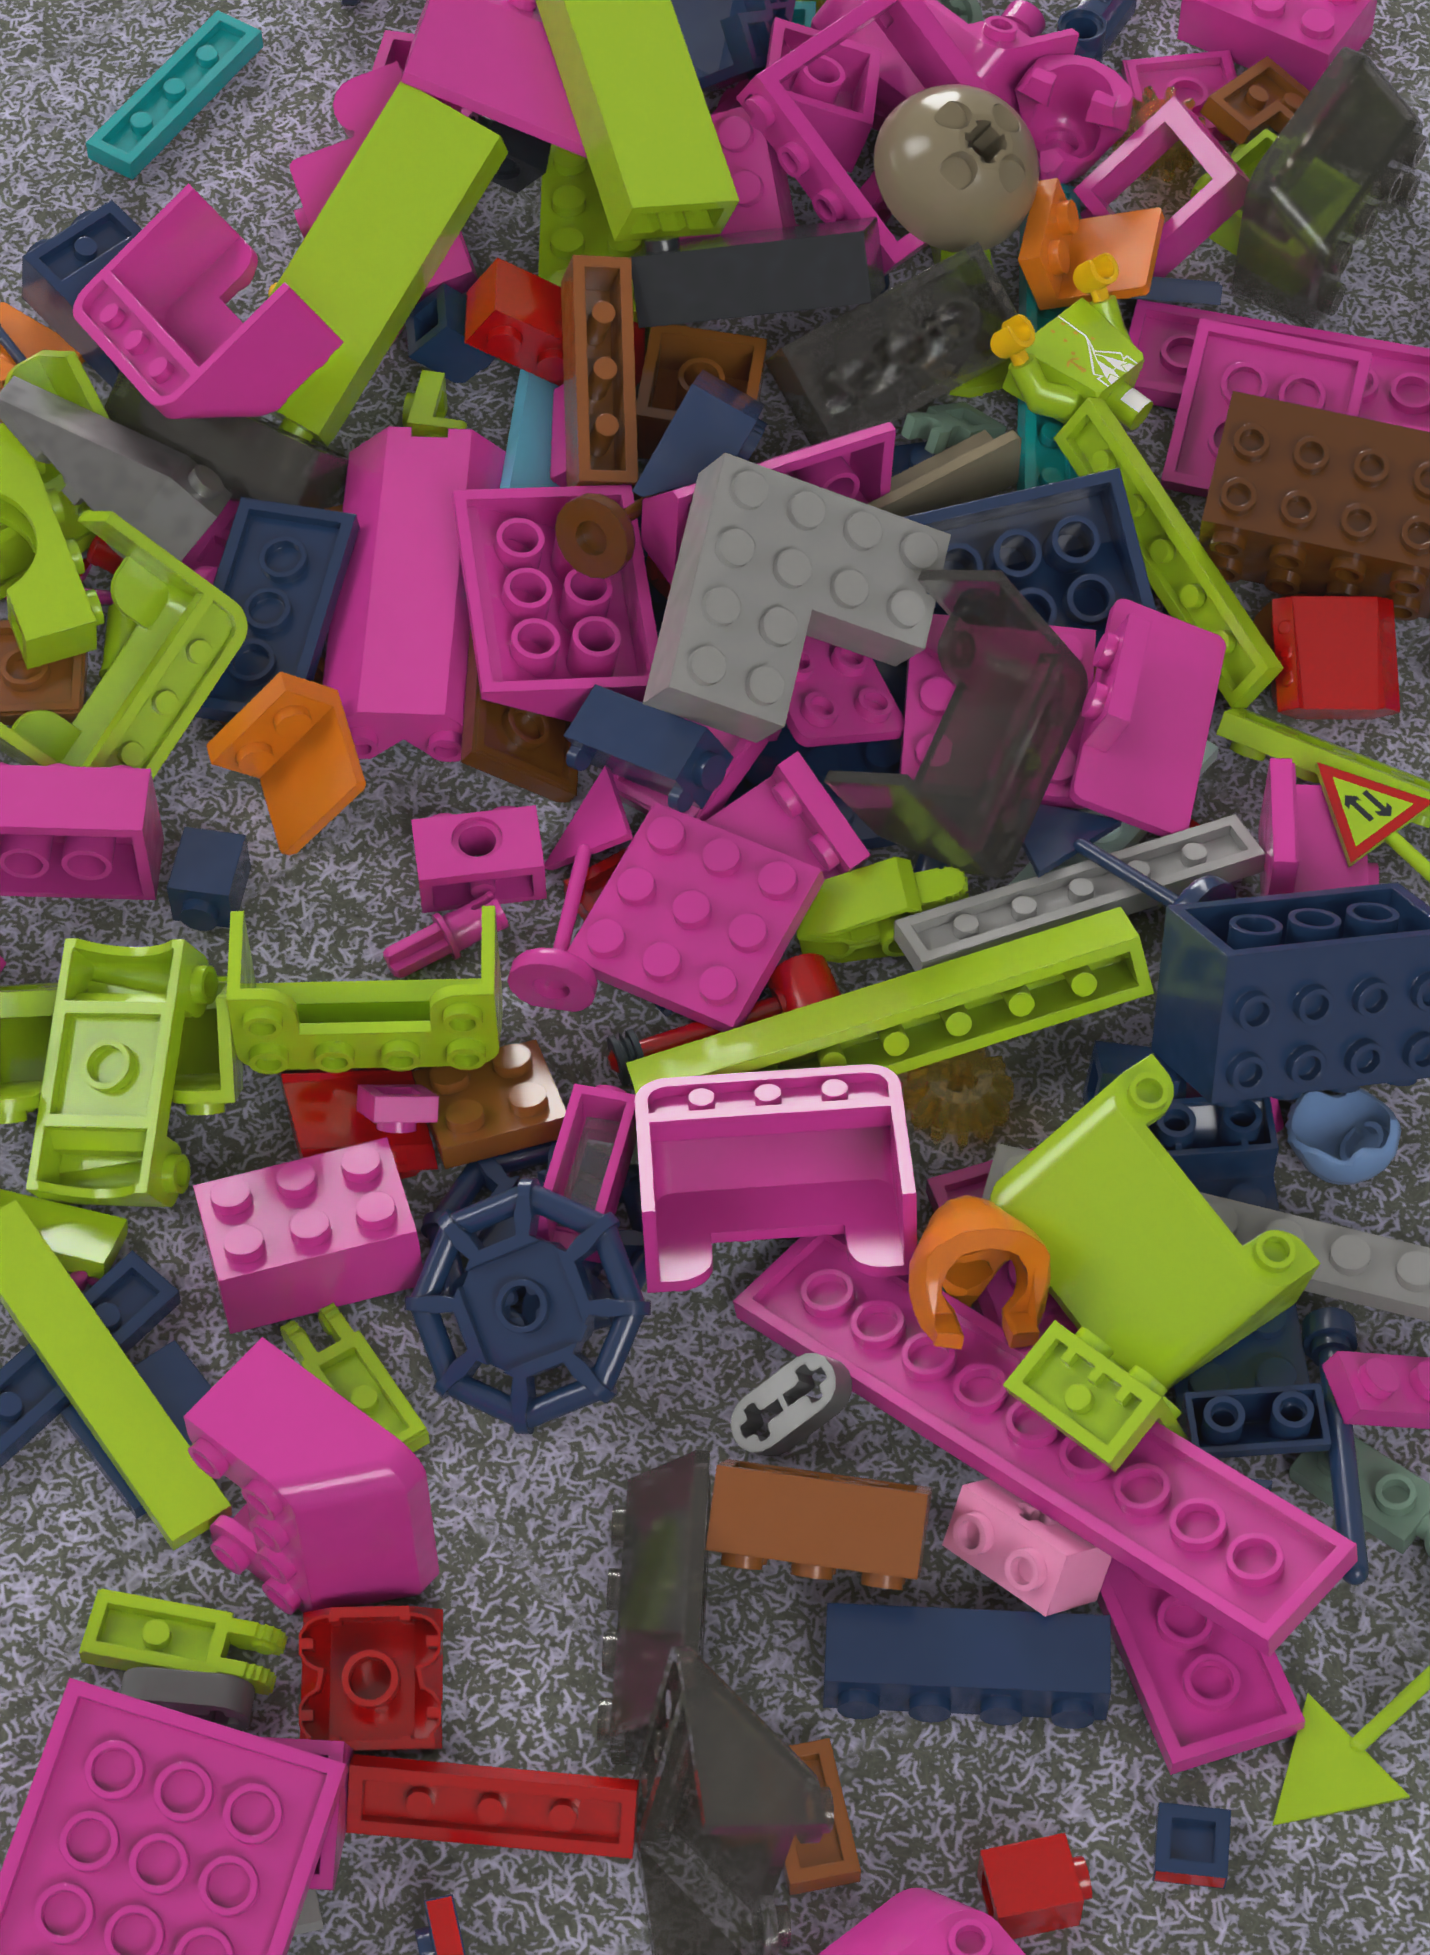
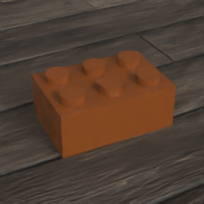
M727 1459L716 1466L705 1550L722 1552L720 1564L724 1566L762 1570L763 1565H767L768 1559L792 1562L790 1574L795 1576L832 1580L833 1575H836L837 1569L862 1572L860 1582L862 1585L902 1590L906 1578L917 1580L922 1571L933 1487Z

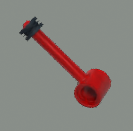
M806 953L789 958L779 964L767 982L772 997L757 1001L744 1025L842 995L825 957L816 953ZM696 1021L638 1040L634 1030L630 1029L625 1031V1038H623L621 1033H619V1040H617L615 1035L607 1037L609 1050L607 1061L610 1069L617 1072L622 1086L630 1084L627 1062L722 1032Z

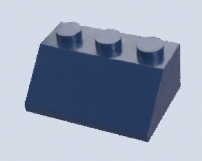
M702 370L692 383L632 492L641 497H646L696 483L698 473L724 453L748 461L768 423L758 418L765 405L707 371Z

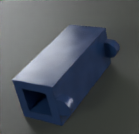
M595 684L564 734V737L572 744L566 755L567 765L578 771H584L590 764L600 769H603L606 765L615 775L667 795L668 805L674 810L686 812L691 805L703 809L714 789L723 781L726 769L734 758L707 727L642 704L643 702Z

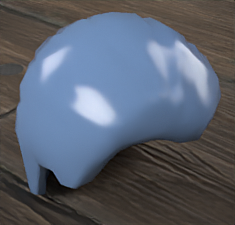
M1361 1088L1356 1092L1329 1095L1323 1091L1306 1092L1290 1106V1111L1287 1115L1289 1120L1285 1124L1288 1134L1287 1142L1304 1167L1325 1182L1337 1185H1354L1369 1180L1384 1171L1397 1154L1402 1131L1398 1119L1386 1104Z

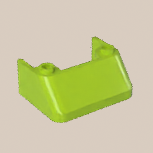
M83 511L77 521L126 556L113 575L110 590L111 597L117 609L138 625L72 724L51 711L32 710L26 712L15 721L11 729L0 722V751L21 765L48 766L61 763L73 767L109 768L117 765H126L133 768L151 769L154 779L245 641L248 630L247 618L237 602L113 511Z

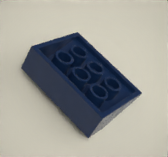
M1120 468L904 517L951 534L940 585L927 593L937 597L933 614L1096 630V651L1098 643L1105 633L1109 611L1117 600L1128 599L1156 610Z

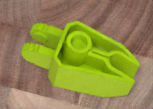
M895 856L825 879L796 931L802 954H820L825 957L826 961L835 963L888 956H905L894 940V921L968 898L969 893H966L969 891L967 877H965L964 871H960L959 867L953 868V866H944L943 869L933 868L914 873L911 860Z

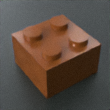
M681 325L651 327L636 403L638 457L651 458L692 383L702 370L760 401L768 339Z

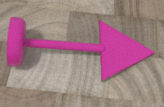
M606 765L544 864L545 869L555 870L573 863L553 948H535L524 951L514 958L509 971L507 982L510 990L520 1000L532 1006L576 1012L592 1005L595 998L598 981L593 968L586 961L567 952L570 946L591 855L633 839L612 771Z

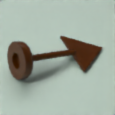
M633 492L634 500L637 501L624 509L616 501L602 494L586 493L567 502L558 513L555 525L557 544L564 558L576 571L590 578L605 579L621 571L633 557L636 539L632 521L642 515V500L650 496L641 497Z

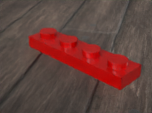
M354 1754L349 1765L346 1833L633 1859L640 1780Z

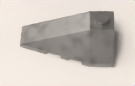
M13 376L0 392L1 421L35 460L46 464L52 463L62 474L66 484L61 491L74 506L85 501L92 511H113L180 561H182L216 520L233 495L224 487L222 480L212 469L204 465H198L188 455L16 376ZM109 545V547L113 551H115L120 557H122L123 559L126 557L118 550L113 548L111 545Z

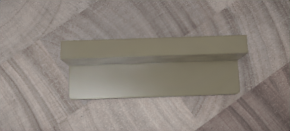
M983 430L891 477L890 492L868 503V505L905 517L989 498L1018 482L1022 439L1014 430L995 439L986 430Z

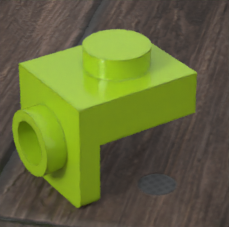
M422 370L416 393L407 392L403 405L402 423L404 427H412V436L448 438V428L468 429L465 421L445 418L448 409L445 373Z

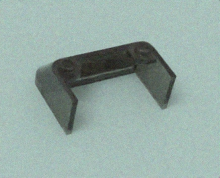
M922 570L917 580L950 616L938 641L937 653L944 672L955 683L956 689L913 781L908 774L829 770L824 782L879 837L946 865L959 868L961 871L973 876L1002 877L1011 870L1080 716L1088 693L1086 670L1081 661L1001 570Z

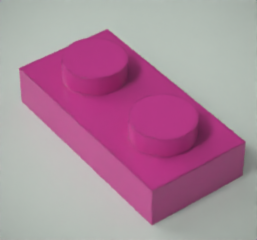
M1337 1351L1322 1364L1344 1424L1430 1429V1357Z

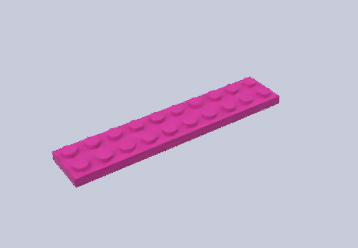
M993 1160L928 1178L926 1194L933 1211L935 1212L947 1200L965 1195L982 1198ZM1011 1260L1007 1261L998 1270L981 1295L973 1303L976 1312L1001 1327L1002 1307L1013 1295L1016 1284L1015 1266ZM1048 1292L1045 1311L1038 1328L1040 1331L1039 1339L1054 1320L1075 1334L1078 1329ZM1112 1557L1097 1602L1103 1615H1111V1635L1170 1775L1294 1736L1298 1730L1304 1728L1305 1718L1275 1651L1270 1657L1266 1656Z
M845 1234L800 1237L733 1300L738 1319L796 1356H801L805 1353H817L842 1362L849 1370L852 1379V1392L1268 1657L1273 1654L1358 1561L1356 1543L1158 1422L1153 1424L1117 1471L1114 1472L1011 1396L1004 1388V1382L1033 1346L1010 1349L1001 1326L942 1291V1295L955 1309L964 1335L962 1350L934 1346L933 1341L920 1327L913 1311L909 1296V1275L878 1278L857 1271L848 1260Z

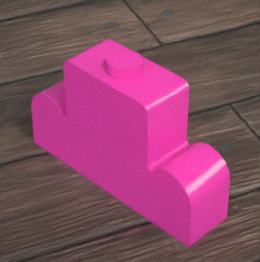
M398 61L351 78L343 83L335 93L333 101L334 115L349 139L296 158L290 163V172L303 206L294 210L303 238L306 237L400 83L403 70ZM460 231L417 304L443 283L460 293H465L479 279L462 231Z

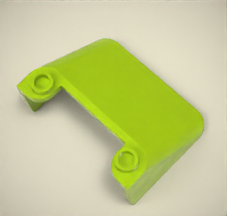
M1150 1054L1120 1074L1003 1175L993 1187L989 1200L1030 1227L1043 1241L1050 1253L1051 1280L1049 1293L1075 1327L1079 1330L1083 1326L1102 1339L1114 1351L1111 1358L1121 1365L1127 1373L1134 1365H1137L1156 1378L1168 1390L1294 1305L1321 1263L1300 1238L1285 1231L1269 1230L1258 1235L1245 1245H1241L1148 1128V1126L1165 1115L1174 1096V1086L1170 1075L1156 1057Z

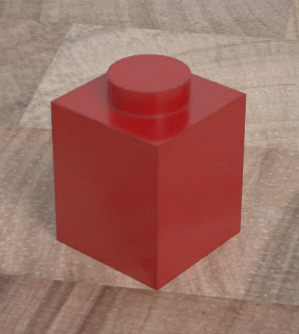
M1066 1833L980 1850L977 1877L987 1914L993 1917L1012 1939L1080 1925L1084 1900L1092 1899V1886L1086 1861L1082 1855L1072 1857Z

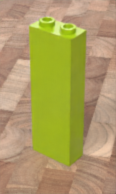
M535 0L614 241L641 240L664 236L683 237L721 234L740 200L671 0Z
M401 81L270 294L271 296L285 282L344 342L321 368L317 369L288 397L280 409L269 413L282 421L278 427L282 433L308 447L312 439L327 447L334 440L508 154V150L500 135L425 92Z

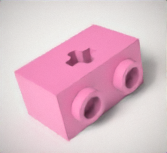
M989 1478L962 1485L942 1546L1045 1617L1095 1602L1112 1559L1110 1555Z

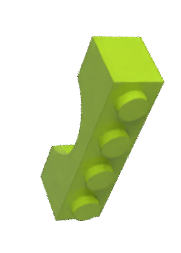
M1 423L0 523L11 527L23 536L35 554L28 571L16 583L6 589L8 620L28 670L97 650V626L104 624V614L96 591L94 589L85 591L79 576V574L85 573L83 558L75 538L69 540L64 538L59 525L65 523V514L60 497L55 488L46 490L40 475L46 473L45 463L35 460L7 426Z

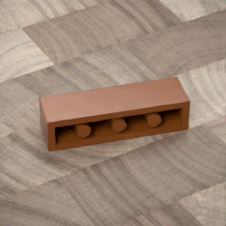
M572 255L561 281L567 486L632 485V489H634L638 482L631 257Z

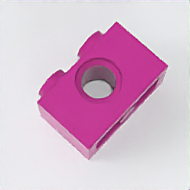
M536 805L523 807L501 806L489 811L463 814L440 813L428 818L411 819L422 913L459 909L489 891L494 894V897L497 898L500 904L547 899L545 865Z

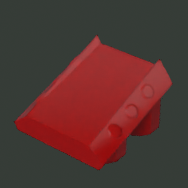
M1289 596L1272 599L1273 620L1271 621V640L1274 643V654L1284 667L1272 681V700L1277 706L1278 713L1294 719L1372 720L1401 713L1393 599L1378 596Z
M352 1068L341 1073H329L320 1069L283 1071L279 1073L286 1109L300 1159L387 1137L400 1179L416 1176L421 1170L438 1169L427 1123H416V1131L410 1133L383 1132L376 1129L377 1123H373L356 1110L358 1085L415 1084L411 1070L398 1072L387 1068Z
M418 1606L329 1607L303 1612V1627L299 1632V1656L302 1658L301 1702L299 1704L300 1739L344 1741L354 1749V1752L442 1749L443 1609Z

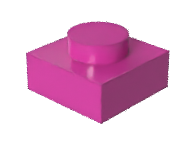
M421 1084L358 1085L356 1110L373 1123H377L376 1129L379 1131L410 1133L416 1131V1123L438 1122L439 1096Z

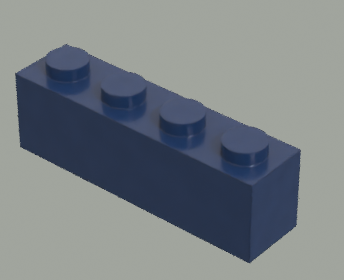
M827 1603L823 1708H837L838 1713L844 1717L869 1719L877 1716L880 1710L908 1711L909 1716L915 1720L941 1722L950 1718L951 1713L980 1715L982 1721L998 1726L1016 1724L1023 1717L1051 1718V1722L1054 1725L1067 1729L1085 1728L1093 1724L1094 1720H1106L1111 1695V1615L1056 1613L1045 1617L1039 1612Z

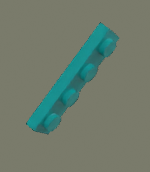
M217 10L86 142L88 158L133 180L264 47L262 31Z

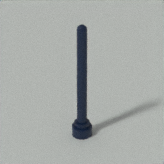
M1325 1307L1310 1312L1303 1319L1301 1324L1303 1348L1313 1363L1319 1366L1320 1381L1331 1438L1328 1458L1336 1532L1357 1544L1358 1561L1343 1576V1580L1351 1585H1359L1368 1578L1369 1566L1354 1430L1352 1424H1344L1322 1368V1364L1337 1351H1356L1358 1346L1354 1317L1348 1311L1336 1307Z

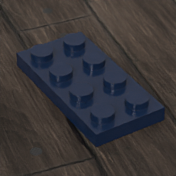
M241 497L213 585L241 606L247 618V635L242 646L195 717L229 722L280 671L313 682L360 528L356 514Z

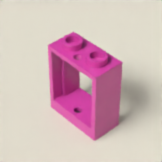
M1175 96L1073 189L1086 206L1080 212L1083 219L1115 214L1109 207V204L1180 139L1212 177V180L1163 225L1153 277L1163 278L1259 191L1196 114Z

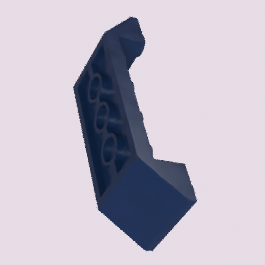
M1204 1097L1173 1099L1165 1115L1148 1126L1199 1192L1280 1211L1274 1182V1171L1279 1146L1270 1097L1247 1099L1241 1105L1235 1107L1216 1106L1207 1102ZM1296 1303L1171 1387L1174 1405L1181 1411L1180 1416L1176 1420L1187 1435L1188 1441L1217 1459L1329 1451L1331 1448L1321 1383L1310 1384Z

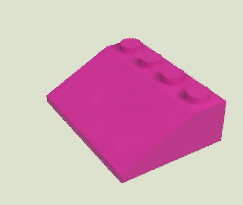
M426 0L402 75V83L587 158L535 0Z
M632 485L453 490L452 502L482 700L569 722L574 720L595 684L643 702L658 642V635L638 519L632 521L636 539L633 557L621 571L605 579L590 578L576 571L564 558L557 544L555 532L558 513L570 500L586 493L602 494L616 501L624 509L635 502Z

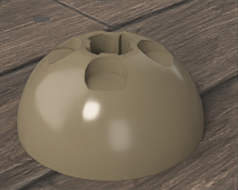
M947 84L924 89L911 95L891 111L883 122L875 143L874 170L883 200L894 217L906 230L919 240L933 247L955 253H975L991 249L1008 239L1017 230L1032 207L1039 181V161L1034 139L1020 115L1007 102L989 91L961 84Z

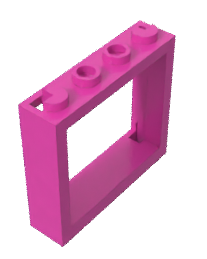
M866 0L758 73L736 96V99L751 118L749 123L755 129L761 131L777 153L780 165L788 175L798 181L812 200L813 208L823 222L871 217L878 218L884 276L929 244L919 240L910 232L898 241L895 239L781 83L875 20L925 89L947 84H961L989 91L923 0Z

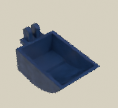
M110 200L94 211L88 210L81 213L69 227L50 239L37 241L29 248L27 253L22 256V298L134 408L146 400V398L73 316V306L81 290L142 230L113 200Z

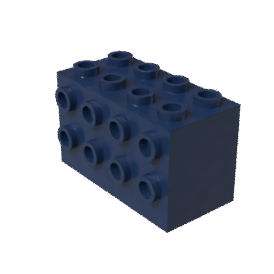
M1398 882L1166 905L1151 1050L1199 1092L1207 1102L1221 1107H1235L1241 1105L1244 1100L1264 1097L1294 1100L1300 1098L1302 1093L1323 1090L1352 1093L1358 1091L1360 1086L1381 1083L1395 1086H1410L1415 1084L1417 1079L1430 1078V906Z

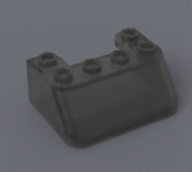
M1348 47L1340 50L1258 163L1245 194L1231 296L1306 328L1314 329L1324 313L1333 316L1338 310L1346 290V285L1340 282L1341 274L1350 260L1353 244L1357 238L1365 240L1371 233L1377 219L1378 208L1380 207L1381 211L1391 215L1394 214L1398 206L1408 208L1417 194L1421 178L1414 174L1415 168L1420 163L1428 143V137L1422 134L1423 122L1368 55Z

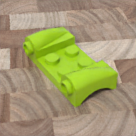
M65 938L26 1190L38 1198L63 1204L172 1207L176 1203L179 1194H183L187 1190L191 1175L190 1163L187 1156L182 1154L179 1145L167 1137L184 1018H200L204 1014L207 1004H212L216 999L218 978L215 968L209 965L205 955L185 939H172L169 942L155 946L124 947L100 944L78 938Z

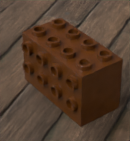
M1233 391L1201 520L1199 542L1227 583L1245 580L1264 584L1268 590L1281 595H1295L1301 592L1320 596H1378L1394 600V616L1397 620L1411 621L1418 617L1430 619V432Z

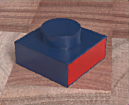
M1159 1802L1156 1815L1152 1881L1225 1889L1228 1879L1231 1810Z
M453 1894L424 1900L428 1926L414 1929L419 1955H466Z

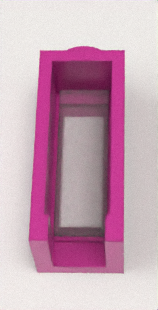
M574 1083L543 1187L602 1214L612 1212L615 1215L637 1141L636 1095L626 1093L624 1090L611 1085L592 1087ZM541 1215L539 1217L537 1236L548 1241L558 1242L566 1249L580 1235V1233ZM597 1251L585 1259L601 1263Z

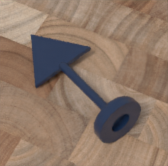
M1001 797L1000 804L1038 878L1079 853L1164 906L1236 899V890L1231 883L1223 878L1211 875L1196 879L1180 895H1177L1093 844L1120 827L1122 821L1107 816Z

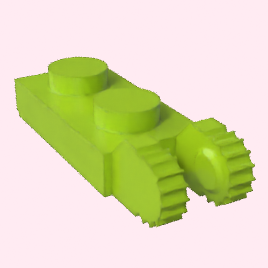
M334 1302L319 1309L320 1312L317 1314L319 1323L325 1333L332 1336L336 1342L320 1352H317L305 1330L295 1320L280 1327L284 1341L303 1368L396 1436L412 1452L430 1443L427 1428L362 1333L359 1330L353 1331Z
M101 1588V1590L98 1589L79 1655L82 1663L123 1671L136 1667H156L233 1675L251 1683L256 1689L255 1693L269 1696V1693H273L277 1676L274 1675L275 1672H271L270 1669L256 1664L228 1659L229 1647L232 1644L237 1648L256 1651L263 1655L272 1654L279 1656L284 1654L288 1636L281 1629H277L274 1626L234 1618L232 1612Z

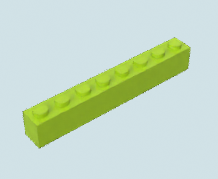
M1120 906L627 1062L626 1065L635 1093L645 1084L662 1078L873 1064L886 1067L898 1075L1154 994L1140 936Z

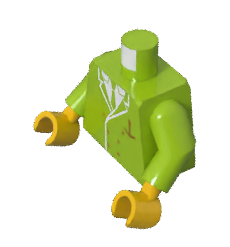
M1102 253L1092 260H1087L1078 265L1074 271L1073 282L1082 293L1091 294V302L1080 298L1036 333L1032 323L1026 316L1021 314L1015 315L1004 321L1002 329L993 334L990 347L997 357L1002 359L1010 357L1011 359L1002 388L1024 401L1031 412L1054 418L1065 425L1088 397L1103 398L1117 420L1130 430H1135L1149 415L1153 407V401L1134 388L1145 360L1143 353L1134 346L1124 326L1116 296H1109L1106 286L1115 282L1119 275L1117 261L1109 253Z

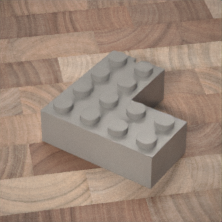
M724 453L698 473L642 704L758 743L785 727L806 635L895 667L925 650L937 597L927 593L940 585L951 534Z

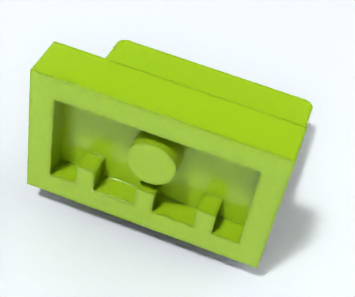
M1054 1320L1004 1382L1003 1386L1011 1396L1114 1472L1117 1471L1155 1422L1160 1423L1187 1441L1189 1440L1176 1420L1180 1416L1181 1411L1164 1396L1167 1393V1389L1156 1378L1137 1365H1134L1127 1373L1121 1365L1111 1358L1114 1351L1093 1332L1081 1326L1074 1334Z

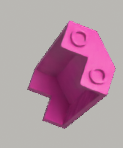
M388 426L349 452L342 512L356 514L360 528L329 627L323 685L337 689L359 759H372L400 741L405 740L436 760L442 762H458L461 760L470 619L452 493L453 490L500 489L506 451L472 429L448 428V438L412 436V427Z

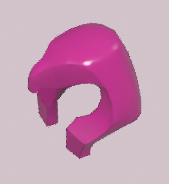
M1073 54L1042 56L1025 72L1014 89L1019 105L1020 117L1031 132L1038 157L1041 160L1039 162V180L1058 178L1060 184H1067L1084 175L1129 128L1133 106L1132 89L1115 70L1095 59Z

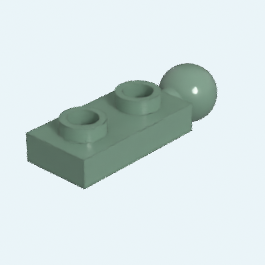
M1354 1436L1364 1530L1401 1554H1404L1418 1536L1424 1540L1425 1550L1430 1558V1484ZM1328 1451L1302 1452L1290 1466L1289 1478L1334 1509Z

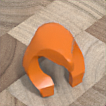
M969 1195L947 1200L929 1219L928 1225L913 1252L909 1264V1296L920 1327L936 1347L962 1350L964 1335L955 1309L942 1295V1287L947 1294L971 1307L998 1270L1009 1260L1015 1266L1016 1284L1013 1295L1002 1307V1329L1010 1349L1035 1345L1039 1339L1040 1331L1038 1328L1045 1311L1051 1280L1050 1253L1043 1241L1030 1227L1002 1210L990 1200Z

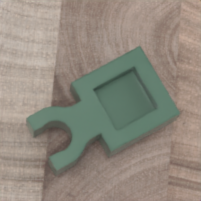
M958 402L929 406L926 413H907L901 435L909 440L915 438L928 440L925 450L932 454H938L946 450V448L952 447L983 430H986L995 439L1005 434L1007 427L968 403Z

